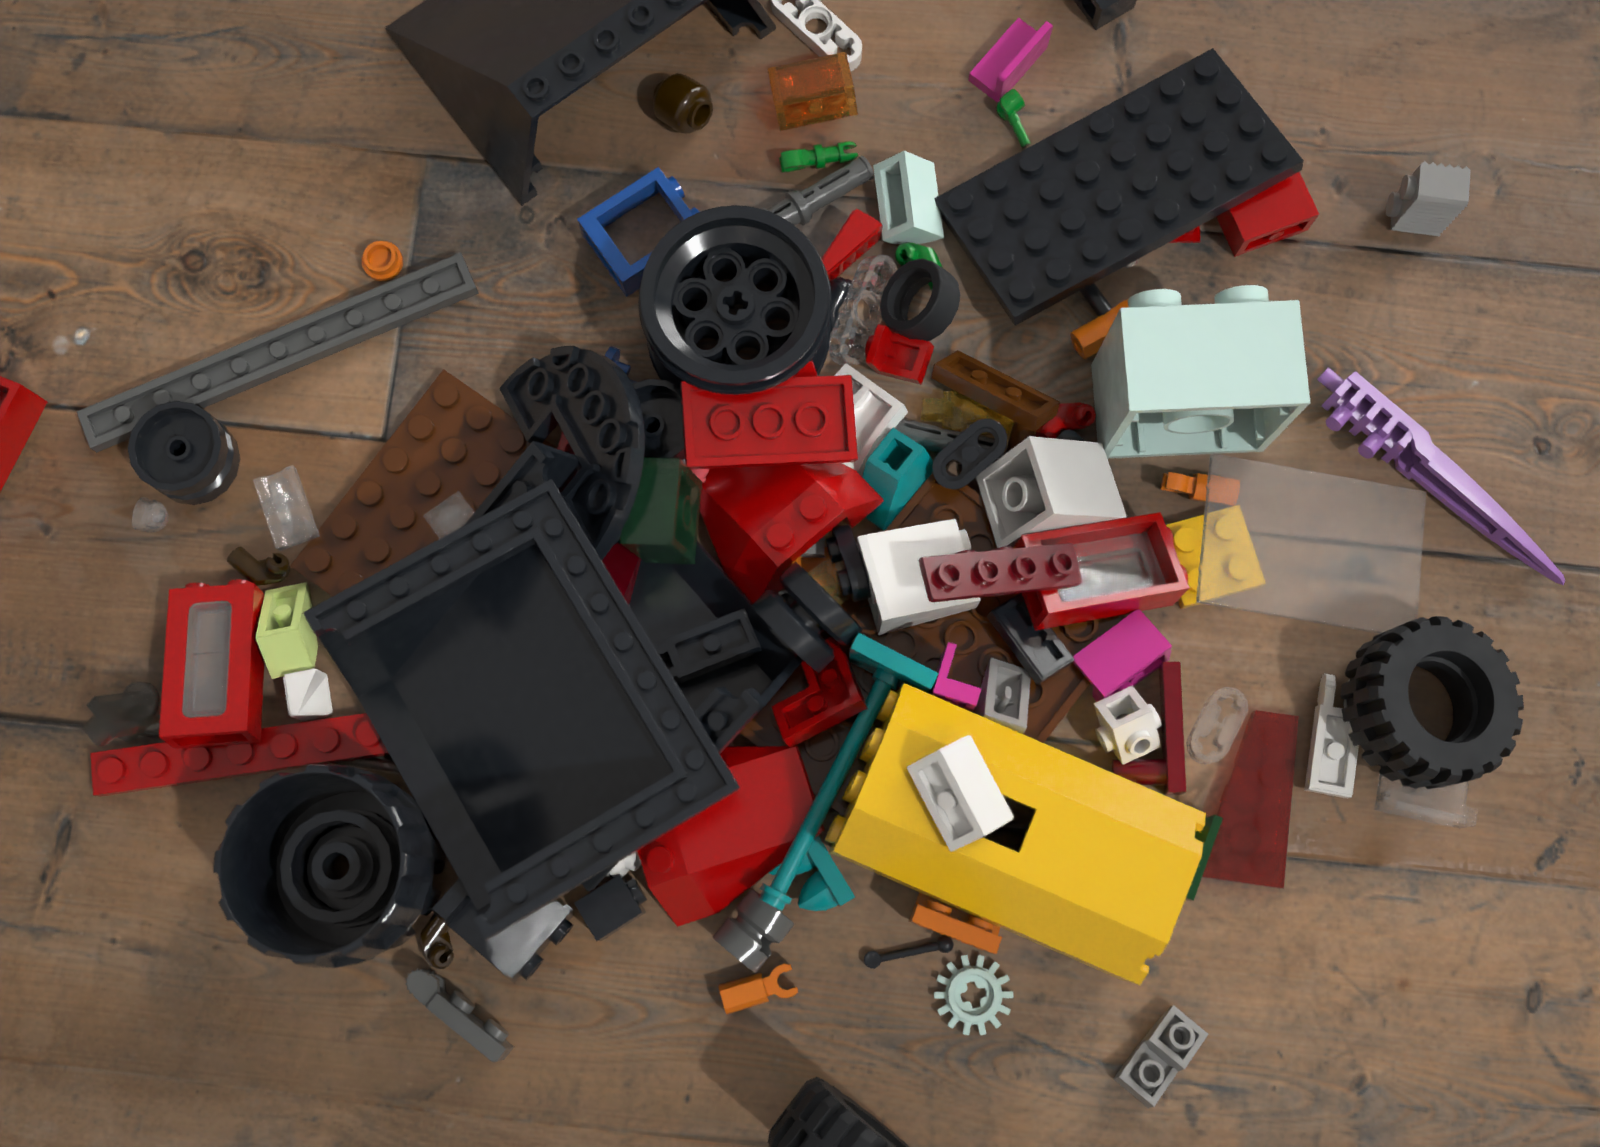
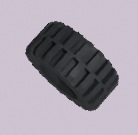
M1434 616L1429 619L1422 617L1374 636L1372 641L1364 643L1356 651L1357 659L1350 661L1345 671V676L1350 678V681L1341 686V699H1346L1347 707L1341 709L1343 721L1349 722L1353 732L1348 735L1353 745H1360L1365 751L1361 755L1362 758L1371 767L1375 765L1381 766L1379 772L1382 776L1391 781L1400 780L1403 786L1415 789L1421 787L1427 789L1441 788L1481 778L1483 774L1497 769L1502 764L1503 757L1510 756L1516 746V741L1512 739V736L1520 735L1523 719L1518 718V711L1524 710L1523 695H1518L1516 685L1520 684L1516 671L1510 672L1506 664L1510 660L1502 649L1495 650L1491 645L1494 641L1483 631L1473 633L1474 627L1471 624L1461 620L1452 622L1448 617ZM1415 666L1423 668L1436 676L1450 696L1453 706V723L1445 741L1427 732L1413 714L1408 697V685Z
M819 1077L805 1082L771 1127L768 1136L769 1147H909L869 1112Z

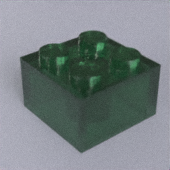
M644 458L643 469L637 495L619 540H621L620 544L645 563L695 564L702 481L681 459Z

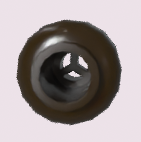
M676 73L668 76L655 88L653 108L655 116L661 122L684 134L700 130L707 125L713 113L711 94L704 85L687 75Z

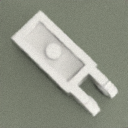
M1324 673L1319 686L1318 706H1315L1304 791L1346 799L1352 798L1359 745L1354 746L1348 735L1353 731L1350 723L1343 721L1342 708L1333 707L1336 677L1335 675ZM1344 699V708H1346L1347 702L1346 699Z

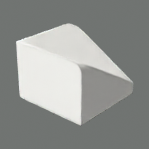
M309 669L284 674L283 680L290 717L300 721H308L332 715L333 709L326 673L318 669Z

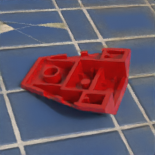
M842 463L710 469L706 475V481L698 486V499L696 501L723 570L752 603L766 590L779 592L783 588L780 581L782 572L842 520L853 528L884 502L883 498L856 470Z
M789 746L726 747L720 755L740 786V789L637 850L648 888L677 927L720 913L729 906V903L747 889H751L765 875L782 864L815 799L798 746L792 748ZM823 823L816 837L825 831Z

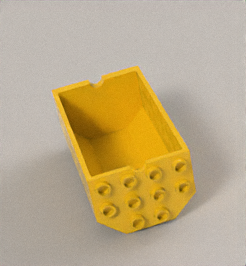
M903 683L896 692L890 690L876 719L883 721L881 729L876 727L875 731H872L871 735L868 736L859 759L867 762L863 772L858 770L857 773L852 775L844 792L842 800L849 802L844 816L837 814L834 817L826 835L825 841L832 843L829 853L1119 980L1141 985L1149 972V966L1145 965L1144 962L1147 958L1152 959L1155 955L1160 956L1168 945L1200 862L1203 842L1195 838V830L1201 832L1204 828L1206 813ZM970 735L1002 796L1035 809L1019 851H1013L981 837L950 852L907 766Z

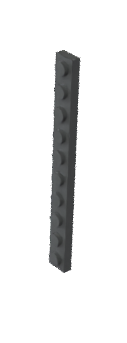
M460 252L79 410L77 415L90 449L97 453L130 439L131 431L141 416L157 405L181 401L194 403L203 409L479 294L465 259Z

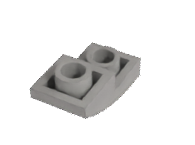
M1172 1005L1138 1044L1113 1079L1147 1108L1155 1107L1178 1071L1184 1070L1208 1036V1033Z

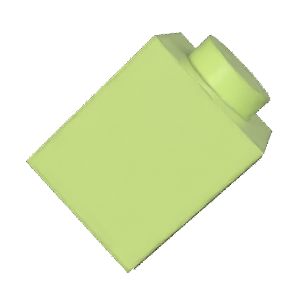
M307 582L265 590L255 639L272 679L284 677V674L315 669L318 650L317 636L303 612L312 608L310 589Z

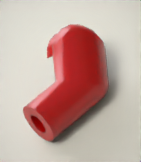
M1081 402L1059 404L1057 416L1038 428L1036 437L1056 439L1063 430L1086 428L1094 423L1096 411L1090 404Z

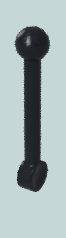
M941 936L937 942L880 954L876 951H869L864 956V963L867 967L874 969L881 962L938 950L942 953H949L954 947V942L950 937Z

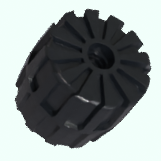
M310 764L306 767L305 771L298 773L278 772L261 781L258 791L242 805H235L225 821L228 827L220 850L214 852L213 872L218 874L222 895L219 905L226 920L235 922L247 935V944L266 956L287 958L296 965L313 968H339L361 964L375 958L378 954L406 943L416 934L412 925L419 915H429L433 911L432 908L438 902L441 891L434 888L432 884L434 875L443 872L445 866L444 851L439 842L432 837V829L415 799L381 775L351 766ZM340 855H344L349 861V870L344 877L338 879L334 875L333 867L335 859Z

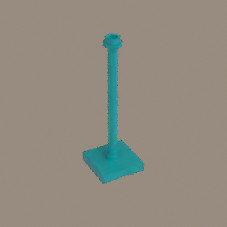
M858 633L850 648L848 660L872 673L875 683L865 700L867 709L860 712L854 721L771 885L768 886L762 883L760 887L762 893L758 899L783 911L786 903L790 905L792 898L787 896L786 893L881 710L891 689L896 690L897 687L900 688L905 683L929 693L939 674L861 633Z

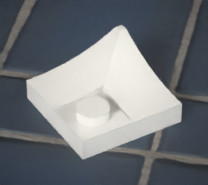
M845 363L835 376L852 375L858 460L842 464L856 470L863 476L867 459L893 427L895 428L904 418L908 411L903 403Z

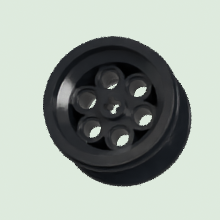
M731 205L710 208L698 212L675 225L665 234L652 251L643 272L638 306L649 356L660 380H667L679 387L681 381H685L690 385L709 392L740 395L760 392L775 387L797 374L812 360L819 376L825 364L830 345L831 285L825 266L815 247L791 222L779 215L756 207ZM733 278L732 280H730V281H728V282H721V281H720V280H723V279ZM763 281L775 288L764 292L757 289L756 285ZM695 299H700L706 303L705 307L698 311H691L686 308V305ZM735 304L743 305V309H739L737 315L730 314L729 309H733ZM781 318L788 323V326L782 330H773L767 326V323L772 319ZM707 337L718 341L717 345L710 350H702L696 346L701 339ZM745 347H753L759 351V354L751 360L742 359L737 355Z

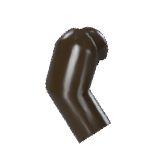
M238 547L227 558V562L234 569L257 586L282 582L291 570L288 558L281 553H273V558L268 557L257 561L243 547Z
M435 913L422 929L420 939L426 962L434 968L444 969L454 959L448 932L450 928Z

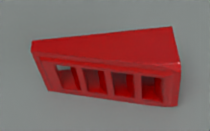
M857 208L852 211L821 258L829 281L837 278L879 241L883 227L881 222Z

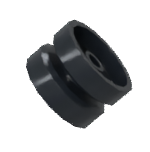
M647 379L633 383L632 385L641 405L644 421L645 450L641 478L648 485L666 486L680 482L687 476V470H685L680 387L667 380Z
M181 401L157 405L142 415L131 431L128 444L130 464L139 478L173 501L189 505L213 501L226 492L237 476L241 459L237 441L223 424L218 422L209 412L194 403Z
M795 561L780 576L781 585L795 601L790 604L778 592L766 590L752 604V607L770 626L768 629L795 656L799 655L811 668L820 673L835 658L833 648L820 633L825 630L839 644L848 645L863 628Z

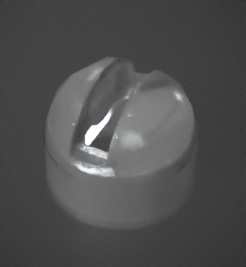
M141 497L133 511L132 526L135 530L158 532L168 523L169 514L162 503Z

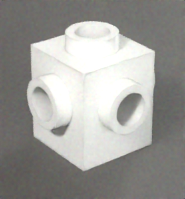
M1133 685L1094 703L1100 727L1095 729L1097 738L1105 752L1113 751L1122 765L1162 747L1157 731L1158 728L1162 727L1160 717L1153 705L1147 704Z

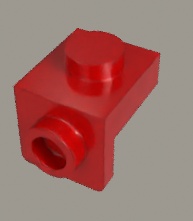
M878 324L874 335L868 338L865 346L866 364L877 374L922 385L935 346L930 341L909 339L900 334L893 333L887 326Z

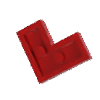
M833 637L826 639V641L833 648L835 658L820 673L811 668L804 660L801 663L810 687L771 706L783 741L790 748L867 709L843 644H839Z

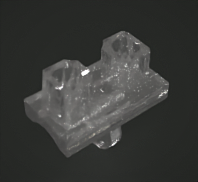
M291 465L275 474L253 479L275 548L278 551L319 537L296 467Z

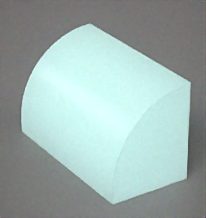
M903 151L873 165L880 222L883 225V241L899 245L908 242L923 244L944 238L941 212L935 202V198L938 197L934 163Z

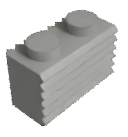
M1426 161L1422 162L1412 175L1404 176L1400 190L1398 192H1391L1389 195L1386 215L1391 217L1390 229L1393 231L1440 236V233L1446 230L1449 223L1451 224L1452 220H1455V217H1458V214H1461V211L1468 205L1471 170L1467 166L1462 169L1459 165L1453 168L1451 164L1445 167L1442 163L1437 166L1434 162L1430 165Z

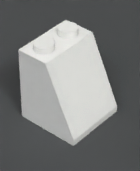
M1029 436L976 477L997 548L1004 546L1014 547L1019 538L1025 534L1127 518L1102 443Z
M956 519L857 537L856 545L866 571L871 592V598L868 599L878 635L975 609L981 601L979 597L930 602L927 597L918 560L922 557L950 555L964 550H972L967 531L965 529L959 530Z

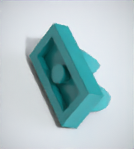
M817 836L813 840L797 874H802L814 867L818 870L807 879L798 899L799 908L810 911L828 910L837 905L840 907L855 898L820 837ZM780 865L769 872V874L776 875Z

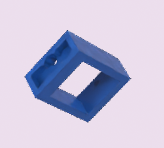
M659 167L577 219L583 237L626 297L640 289L643 272L651 253L634 264L629 265L604 230V227L657 193L662 195L680 222L699 212L695 207L692 209L687 207L682 200L685 194L677 180L673 176L667 179Z

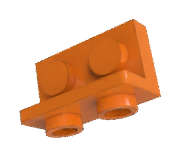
M920 892L908 921L991 954H997L1002 939L1001 936H998L1000 927Z

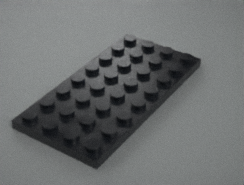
M1212 48L935 198V202L941 212L942 219L1016 326L1302 170L1304 160Z

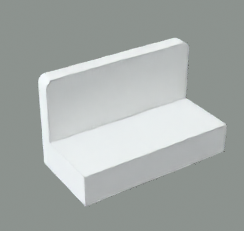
M970 735L907 766L950 852L986 836L1013 819L1005 799Z

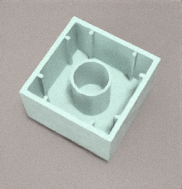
M1244 285L1225 289L1215 295V304L1182 305L1181 294L1170 289L1148 290L1131 296L1128 299V308H1120L1091 364L1097 441L1103 444L1107 459L1263 452L1310 404L1299 300L1269 301L1268 290L1257 285Z

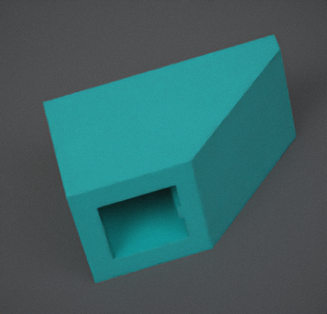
M894 427L867 459L862 476L884 500L865 519L883 531L887 529L933 472V460L926 449Z

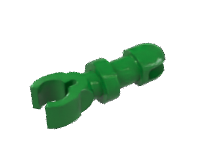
M852 141L836 143V146L823 148L822 144L813 145L811 150L797 149L781 152L779 159L782 173L793 172L814 165L816 169L825 168L826 163L851 162L857 159L858 153L845 154L844 150L853 149L857 145Z

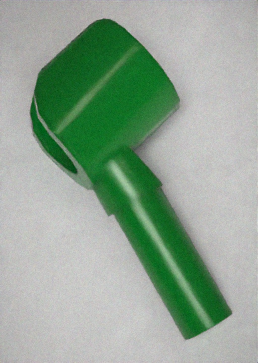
M1011 89L997 103L996 112L1003 120H1008L1021 147L1025 148L1031 142L1023 128L1021 119L1017 115V112L1025 107V103L1020 93L1015 89Z

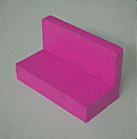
M1018 17L969 73L968 81L998 103L1001 97L1015 86L1047 49L1053 25L1046 21L1036 31Z
M1135 610L1073 656L1075 659L1073 663L1092 684V697L1098 702L1132 685L1134 687L1157 670L1162 662H1168L1172 645L1141 610Z
M948 642L941 654L936 671L939 674L931 688L930 694L972 712L977 706L981 688L947 678L957 644Z

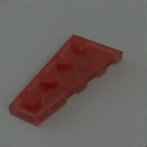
M1258 710L1251 713L1234 760L1235 766L1220 800L1221 805L1217 816L1222 817L1223 820L1202 878L1284 889L1299 716Z

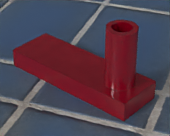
M1162 662L1159 667L1163 759H1134L1122 765L1119 759L1112 760V773L1139 785H1164V795H1183L1186 792L1181 664L1180 662Z

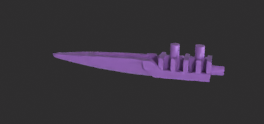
M1329 367L1321 374L1317 380L1332 392L1321 406L1326 411L1332 406L1335 408L1326 420V425L1329 429L1339 431L1349 420L1354 424L1349 430L1350 433L1356 436L1362 431L1368 436L1358 448L1361 456L1369 459L1380 448L1384 449L1386 453L1381 459L1389 463L1394 458L1396 469L1407 479L1413 478L1459 517L1523 563L1553 582L1561 585L1565 584L1564 575L1538 545L1487 492L1432 443L1428 431L1356 371L1347 377L1345 381Z

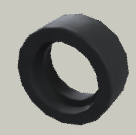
M923 258L909 261L898 268L885 286L880 303L882 320L889 329L909 339L931 341L945 331L952 323L958 311L960 301L958 282L951 273L932 261ZM932 282V293L926 307L919 315L908 320L909 305L914 295L923 286Z

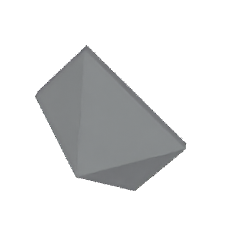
M990 658L981 684L977 706L974 708L973 713L1024 734L1027 728L1031 676L1026 669Z

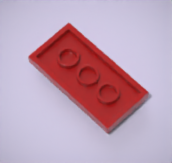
M852 375L791 377L775 387L760 392L740 395L709 392L681 381L680 394L685 470L847 463L858 460Z

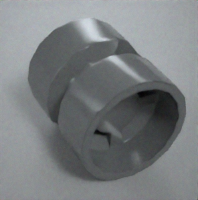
M751 888L736 907L738 916L736 918H727L713 938L750 970L757 973L772 954L770 950L771 943H781L795 923L777 908L758 899L760 895Z

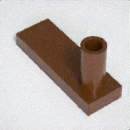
M959 350L934 364L932 379L1013 420L1006 453L1027 437H1035L1038 428L1057 416L1060 401Z

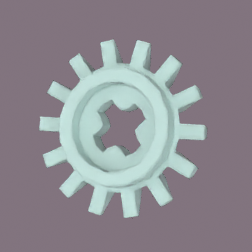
M967 955L961 956L963 968L959 970L950 961L946 965L953 974L950 979L938 975L936 981L946 985L945 991L934 992V999L945 998L946 1005L937 1009L940 1016L949 1011L953 1014L947 1024L952 1029L959 1020L964 1022V1035L970 1034L971 1024H977L980 1035L987 1034L984 1023L989 1020L997 1029L1002 1024L995 1017L996 1013L1000 1011L1009 1016L1011 1009L1001 1005L1002 998H1013V991H1002L1001 989L1002 984L1010 981L1008 974L996 978L994 973L1000 965L994 961L988 969L983 968L985 956L978 955L975 966H970ZM974 982L977 988H984L986 991V996L979 999L980 1006L977 1008H972L969 1001H962L961 993L967 991V983Z

